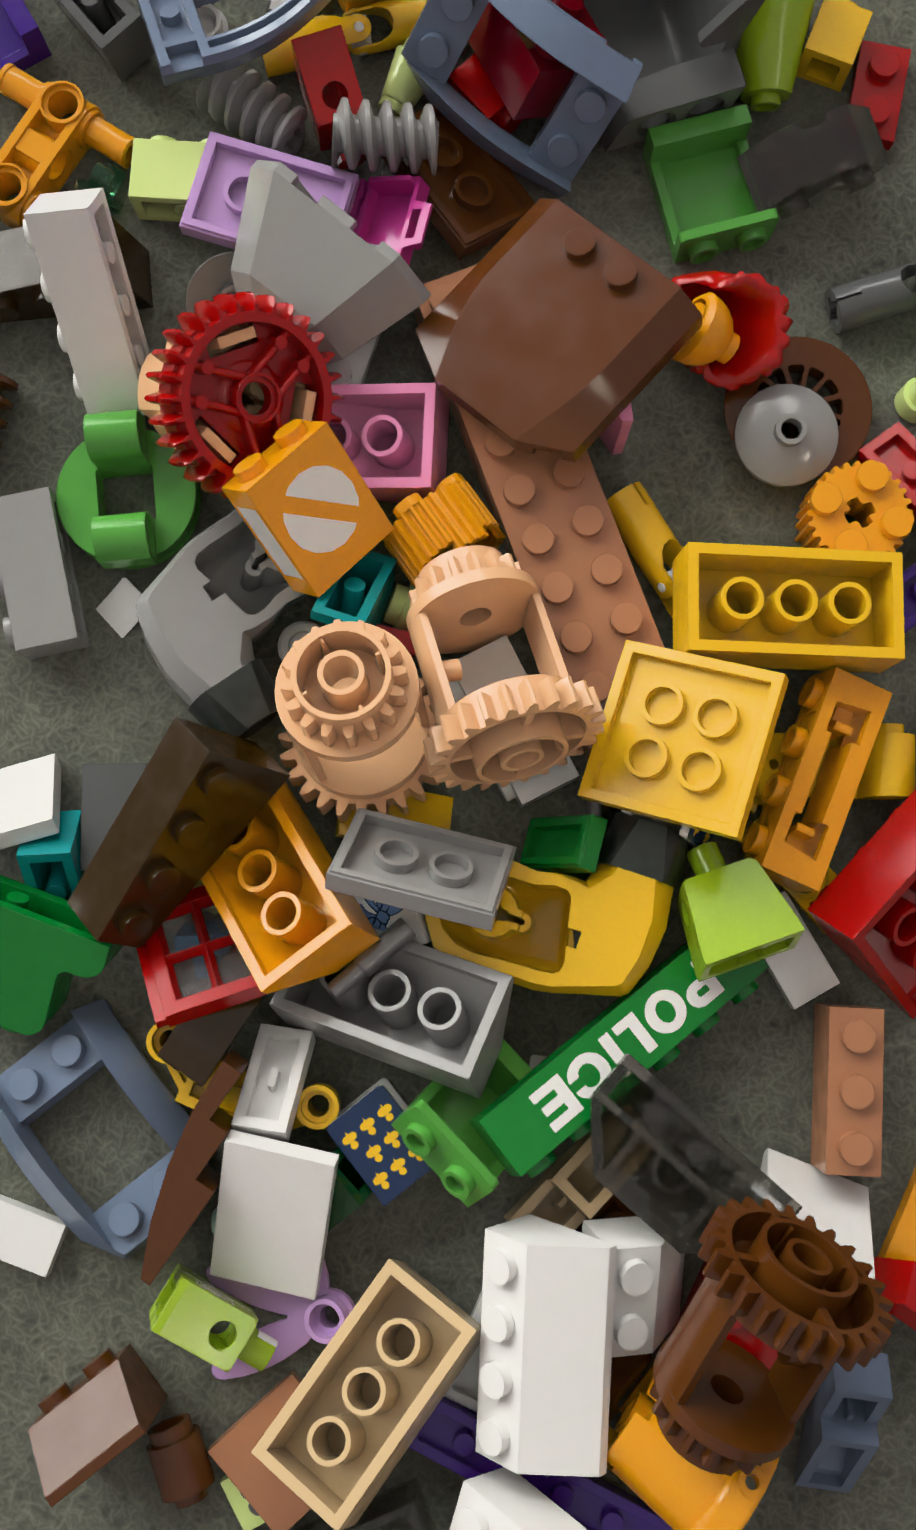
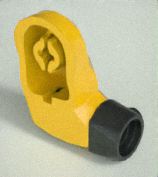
M615 813L603 838L596 871L585 881L565 874L536 871L514 861L492 931L425 915L432 945L436 950L511 975L514 979V984L531 990L560 994L618 997L627 995L649 968L667 929L673 890H680L689 842L679 835V830L635 815Z

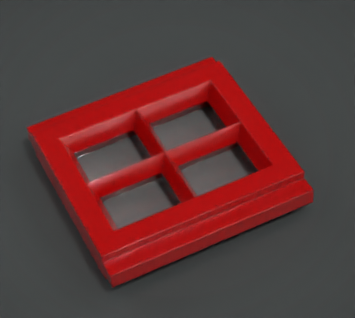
M204 885L192 889L141 948L136 947L157 1028L166 1025L172 1027L267 995L260 991Z

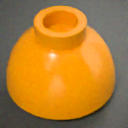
M708 292L692 300L693 304L702 314V327L672 358L674 361L690 366L707 365L715 360L724 364L734 356L739 347L740 336L733 331V319L728 307L717 295Z

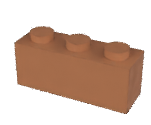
M815 1003L811 1164L826 1175L881 1177L885 1009L867 1005Z

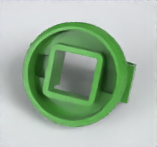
M139 409L85 414L83 420L85 441L68 457L60 472L57 483L56 503L63 527L72 540L84 552L97 560L104 569H142L167 560L185 545L196 527L201 506L199 484L189 482L183 478L186 467L172 466L168 463L175 449L160 447L156 444V441L161 436L154 431L146 429L145 417ZM153 474L156 519H153L148 511L106 515L104 479Z

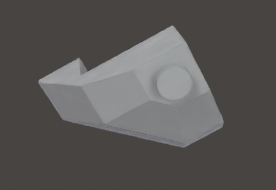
M257 160L250 168L231 266L235 291H250L254 293L255 297L265 294L274 296L276 304L287 302L294 305L293 316L305 315L311 317L306 333L321 332L325 334L317 347L319 352L332 351L335 353V356L326 365L345 359L425 303L431 296L430 292L406 261L393 248L383 241L376 245L363 240L353 232L357 227V221L324 195L316 202L299 181L298 175L282 162Z

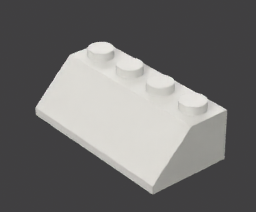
M532 1214L485 1228L475 1452L516 1474L601 1477L606 1474L617 1245Z

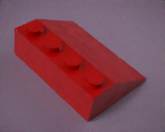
M916 789L900 807L891 813L888 820L873 837L855 853L853 859L836 878L821 890L817 899L807 909L827 936L912 1019L916 1017Z

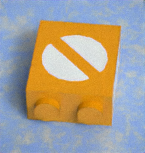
M299 418L279 428L273 436L275 442L264 452L252 454L238 463L233 469L235 476L221 489L291 589L295 592L319 598L395 528L328 423L306 421Z

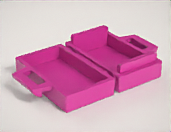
M421 176L369 177L368 182L366 179H359V187L350 212V216L357 221V227L353 232L370 244L379 245L381 241L385 242L398 252L409 265L414 248L417 251L423 245L433 205L427 203L430 187Z

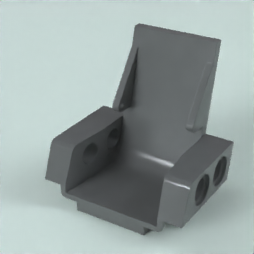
M583 0L585 8L599 31L606 38L608 46L630 60L636 58L643 63V68L627 103L621 104L601 135L605 152L646 140L648 128L731 108L747 86L736 52L744 31L765 0Z

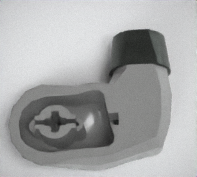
M234 509L227 516L195 536L176 554L138 598L136 604L137 615L146 646L169 685L190 706L188 711L201 725L248 739L279 716L275 703V683L261 658L255 659L252 643L258 641L272 628L284 610L306 597L307 594L295 592L291 589L242 517Z

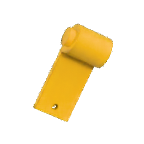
M881 724L854 800H906L916 789L915 734L904 733V724ZM773 733L755 796L762 795L766 782L771 775L778 771L784 755L780 753V744L785 733ZM837 737L835 740L829 739L808 798L812 795L828 749L837 747L840 737Z

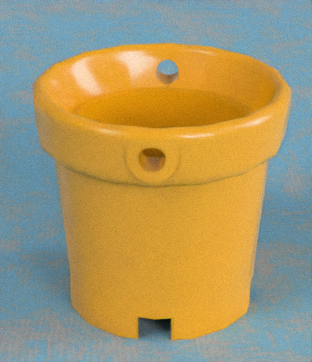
M652 1366L640 1379L619 1411L622 1415L616 1424L615 1430L611 1427L608 1429L607 1469L614 1473L673 1530H742L765 1494L777 1468L779 1457L771 1462L763 1463L761 1467L756 1465L749 1475L738 1470L732 1476L711 1473L688 1462L665 1439L659 1428L656 1415L652 1412V1408L657 1401L650 1395V1389L654 1384ZM747 1476L754 1479L756 1484L754 1490L746 1486L745 1480Z

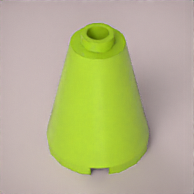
M765 0L744 31L736 52L747 85L740 94V99L742 102L750 104L752 111L771 112L778 110L781 107V102L791 97L815 0Z

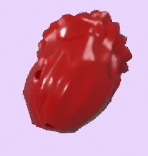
M717 270L682 274L671 279V281L683 289L691 301L708 292H712L722 299L731 313L733 331L740 336L739 347L728 362L722 364L715 360L701 366L684 365L691 372L702 375V378L707 383L714 385L716 388H725L731 392L738 390L742 385H750L757 381L761 375L765 377L770 376L774 369L781 366L783 363V350L790 345V337L786 332L794 321L786 316L790 306L789 299L784 294L781 295L780 287L767 283L764 276L759 273L745 274L743 271L736 274Z

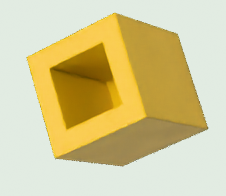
M823 0L802 53L796 76L840 92L854 63L873 12L859 7L850 0Z

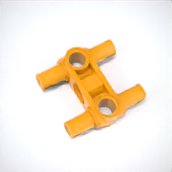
M7 63L1 68L0 93L28 109L0 149V219L7 226L12 228L22 227L23 214L40 194L59 192L87 150L91 148L123 168L127 169L131 166L133 139L135 137L106 121L101 109L86 100L81 90L74 83L68 81H47L43 83L12 63ZM74 113L71 117L62 119L65 115ZM19 193L15 199L6 201L11 194Z

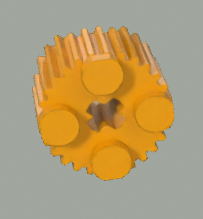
M868 460L862 464L860 461H856L852 466L848 462L844 463L840 468L835 466L830 472H825L800 503V510L796 514V518L799 521L795 525V529L799 530V534L794 538L795 542H801V547L896 552L902 546V540L908 536L913 526V510L907 508L911 503V499L904 498V494L907 492L906 488H899L898 485L901 482L899 479H891L892 472L889 471L884 463ZM845 515H851L857 521L848 523Z
M453 473L442 480L436 487L435 492L428 493L424 499L419 493H413L396 505L393 509V514L398 519L393 523L395 529L383 541L387 550L397 560V564L416 588L414 580L418 577L420 571L439 555L456 548L471 545L490 546L498 550L506 536L499 528V523L468 481L460 473Z

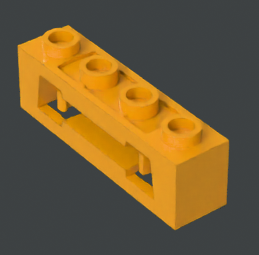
M838 667L811 676L803 685L798 698V704L802 707L796 723L789 727L780 744V753L784 754L777 773L771 775L763 788L761 801L765 803L758 822L754 823L748 830L742 846L743 852L746 853L744 859L749 857L756 859L773 882L795 892H819L893 694ZM837 737H840L837 747L828 749L801 823L797 822L795 825H791L794 815L802 814L829 739L835 740Z

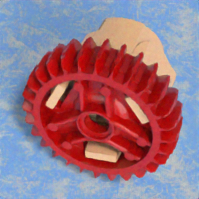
M250 291L236 292V294H217L213 296V301L201 300L194 303L195 313L182 312L176 317L182 330L166 329L162 332L167 340L166 348L155 349L147 355L138 380L139 410L149 418L148 423L153 425L161 436L156 441V444L160 447L175 449L168 463L172 466L186 467L184 479L189 482H201V489L203 491L214 494L220 493V496L227 499L228 497L221 487L235 476L233 473L235 466L252 454L264 452L275 442L273 436L283 425L299 418L306 421L327 422L328 425L343 421L341 417L332 413V403L342 401L344 397L333 393L331 383L340 379L342 375L337 372H328L326 366L335 356V353L332 351L319 352L317 348L325 334L321 332L306 333L311 317L305 315L293 316V304L287 302L276 304L274 296L265 294L255 297L254 293Z

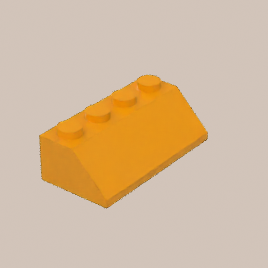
M286 781L201 878L260 991L265 994L336 973L380 940L354 896L325 889L326 873L333 860Z

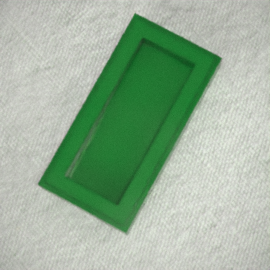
M594 814L531 818L519 863L540 872L595 873L608 820Z

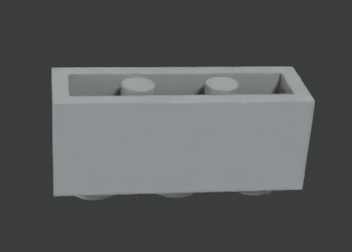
M49 487L0 497V597L6 599L9 617L3 618V631L8 645L11 648L15 647L16 652L30 660L90 647L69 535L63 527L58 514L56 494Z

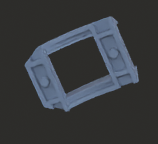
M137 0L141 17L145 23L160 68L164 86L224 72L266 54L297 33L331 2V0H286L258 19L225 33L206 38L196 9L221 0Z
M427 0L401 52L425 97L457 129L502 164L558 198L570 192L573 179L621 104L627 103L643 68L642 62L636 58L630 60L608 46L605 38L580 23L551 0ZM489 2L529 39L575 72L531 146L526 145L493 121L488 120L447 82Z
M101 999L70 1010L73 1015L71 1020L0 1075V1138L34 1188L81 1241L120 1258L129 1259L147 1244L150 1222L165 1173L190 1114L180 1103L175 1101L176 1097L152 1067L131 1034L125 1032L112 1012L113 1007L106 999ZM103 1066H106L132 1103L172 1151L94 1212L60 1172L29 1125Z

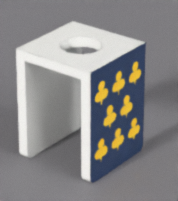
M387 1078L380 1079L342 1109L337 1118L327 1127L328 1134L384 1207L431 1170L420 1156L415 1155L406 1147L402 1136L391 1126L393 1121L408 1105Z

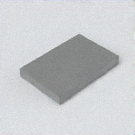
M358 808L326 873L325 889L492 931L514 863L517 847Z

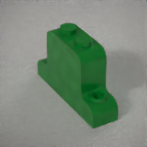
M0 875V1027L12 1033L33 1035L40 1032L66 1002L73 975L84 978L97 976L124 945L96 941L69 906L68 900Z

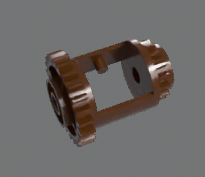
M745 1196L741 1204L731 1198L725 1207L722 1205L717 1207L698 1240L703 1244L697 1253L698 1257L707 1262L702 1271L706 1277L673 1333L664 1342L654 1360V1384L650 1389V1395L657 1401L652 1408V1412L656 1415L663 1436L684 1459L696 1467L711 1473L732 1476L733 1473L741 1470L746 1475H749L756 1465L761 1467L763 1463L771 1462L781 1456L794 1436L797 1421L834 1364L837 1362L847 1372H850L856 1363L864 1368L867 1367L871 1359L877 1357L891 1336L890 1330L896 1321L889 1314L894 1306L893 1302L881 1295L886 1288L885 1284L868 1277L873 1269L871 1264L856 1261L852 1257L856 1248L852 1245L840 1246L834 1241L836 1232L833 1229L824 1232L816 1228L814 1217L809 1215L803 1221L797 1218L793 1208L789 1205H786L781 1212L777 1210L770 1199L765 1198L761 1206H759L750 1196ZM737 1320L754 1336L778 1351V1358L770 1370L751 1353L726 1339Z

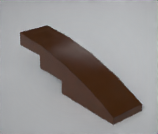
M232 1049L222 1061L193 1109L168 1164L150 1222L140 1279L149 1286L206 1206L220 1183L221 1174L206 1164L230 1131L233 1116L219 1106L249 1063L248 1060Z

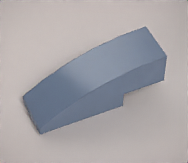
M879 1353L876 1358L871 1359L865 1368L856 1363L850 1372L844 1370L837 1362L834 1364L808 1406L795 1466V1486L844 1493L851 1491L880 1447L877 1423L893 1400L888 1354Z

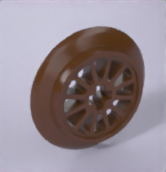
M793 336L790 337V345L783 350V363L779 368L774 369L770 376L765 377L761 375L757 381L750 385H742L736 391L730 392L726 389L724 398L725 422L730 437L734 442L735 425L741 410L756 394L757 390H763L776 385L770 378L776 376L780 384H793L790 373H798L800 375L798 385L806 387L808 375L817 379L819 382L811 390L816 393L822 387H826L831 395L823 397V399L830 407L835 406L837 408V414L834 413L839 431L835 455L827 468L816 477L820 478L825 472H830L833 467L838 466L840 468L844 463L849 462L861 449L871 426L872 399L862 372L840 349L818 339ZM782 424L781 431L786 432V438L794 439L795 434L798 436V428L794 424Z

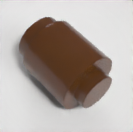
M188 1413L175 1415L157 1423L147 1432L150 1443L147 1445L146 1450L163 1503H175L178 1509L192 1506L208 1495L207 1488L215 1481V1475L200 1426L192 1423L191 1416Z

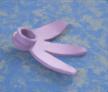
M325 1260L323 1262L320 1288L315 1300L210 1275L211 1266L206 1270V1276L213 1285L238 1300L267 1311L287 1315V1318L259 1328L262 1332L278 1340L276 1350L265 1369L286 1359L306 1345L311 1339L328 1345L355 1307L353 1300L347 1293L330 1287L329 1273ZM327 1306L335 1309L340 1319L339 1323H333L327 1319L325 1315ZM238 1358L229 1372H225L214 1365L211 1368L212 1375L216 1379L221 1380L259 1372Z

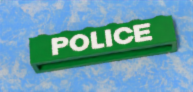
M686 942L638 981L629 994L615 1000L469 1122L509 1175L522 1177L527 1173L530 1178L537 1176L555 1161L557 1156L553 1150L568 1137L573 1142L579 1140L599 1123L595 1114L610 1101L614 1106H618L637 1092L640 1084L636 1079L651 1067L657 1072L676 1059L681 1053L676 1045L692 1033L696 1038L716 1025L721 1019L717 1011L728 1001L731 1000L734 1004H737L756 991L760 986L756 978L769 966L764 960H760L698 982Z

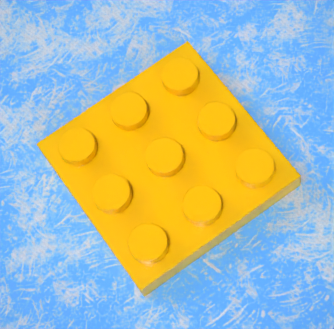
M626 640L603 711L607 721L603 723L604 732L596 735L597 742L592 746L577 795L587 801L741 841L788 686V677L784 673Z

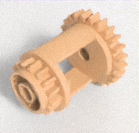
M471 545L450 550L425 565L414 580L416 589L408 592L411 607L406 617V624L437 722V726L429 727L428 729L430 737L423 739L425 758L430 774L435 777L436 783L445 782L446 787L449 789L460 784L462 791H466L479 784L481 791L486 790L493 783H500L501 788L513 781L520 780L526 782L529 777L534 775H546L549 773V768L554 765L568 764L566 757L584 754L582 746L596 743L595 735L604 732L603 723L607 722L595 688H588L585 680L573 684L571 676L568 675L534 578L521 570L519 562H514L512 554L502 555L499 550L484 545ZM524 627L540 674L518 676L492 683L470 693L455 703L449 682L462 680L461 663L458 658L442 661L440 654L477 650L505 635L509 637Z
M336 619L332 624L320 628L317 626L312 627L310 633L292 644L293 647L283 659L275 681L276 708L286 729V732L278 734V739L283 747L290 749L282 753L280 758L285 767L293 768L288 773L291 784L293 786L303 785L299 793L306 803L318 797L316 807L323 816L335 805L336 815L341 823L348 819L352 810L357 812L358 808L371 811L377 810L379 813L389 815V807L395 805L404 815L409 814L406 802L409 796H413L421 802L427 800L422 787L423 782L436 786L439 785V783H436L435 777L430 774L423 751L425 749L423 739L430 737L429 727L437 726L429 696L426 695L427 690L423 677L419 679L415 663L406 647L395 636L382 628L364 623L361 620L357 622H341L340 619Z

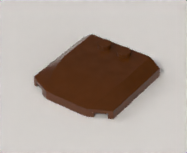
M540 198L422 321L415 331L439 390L515 450L534 454L536 449L562 454L563 460L576 462L702 327V314L680 286L558 199Z

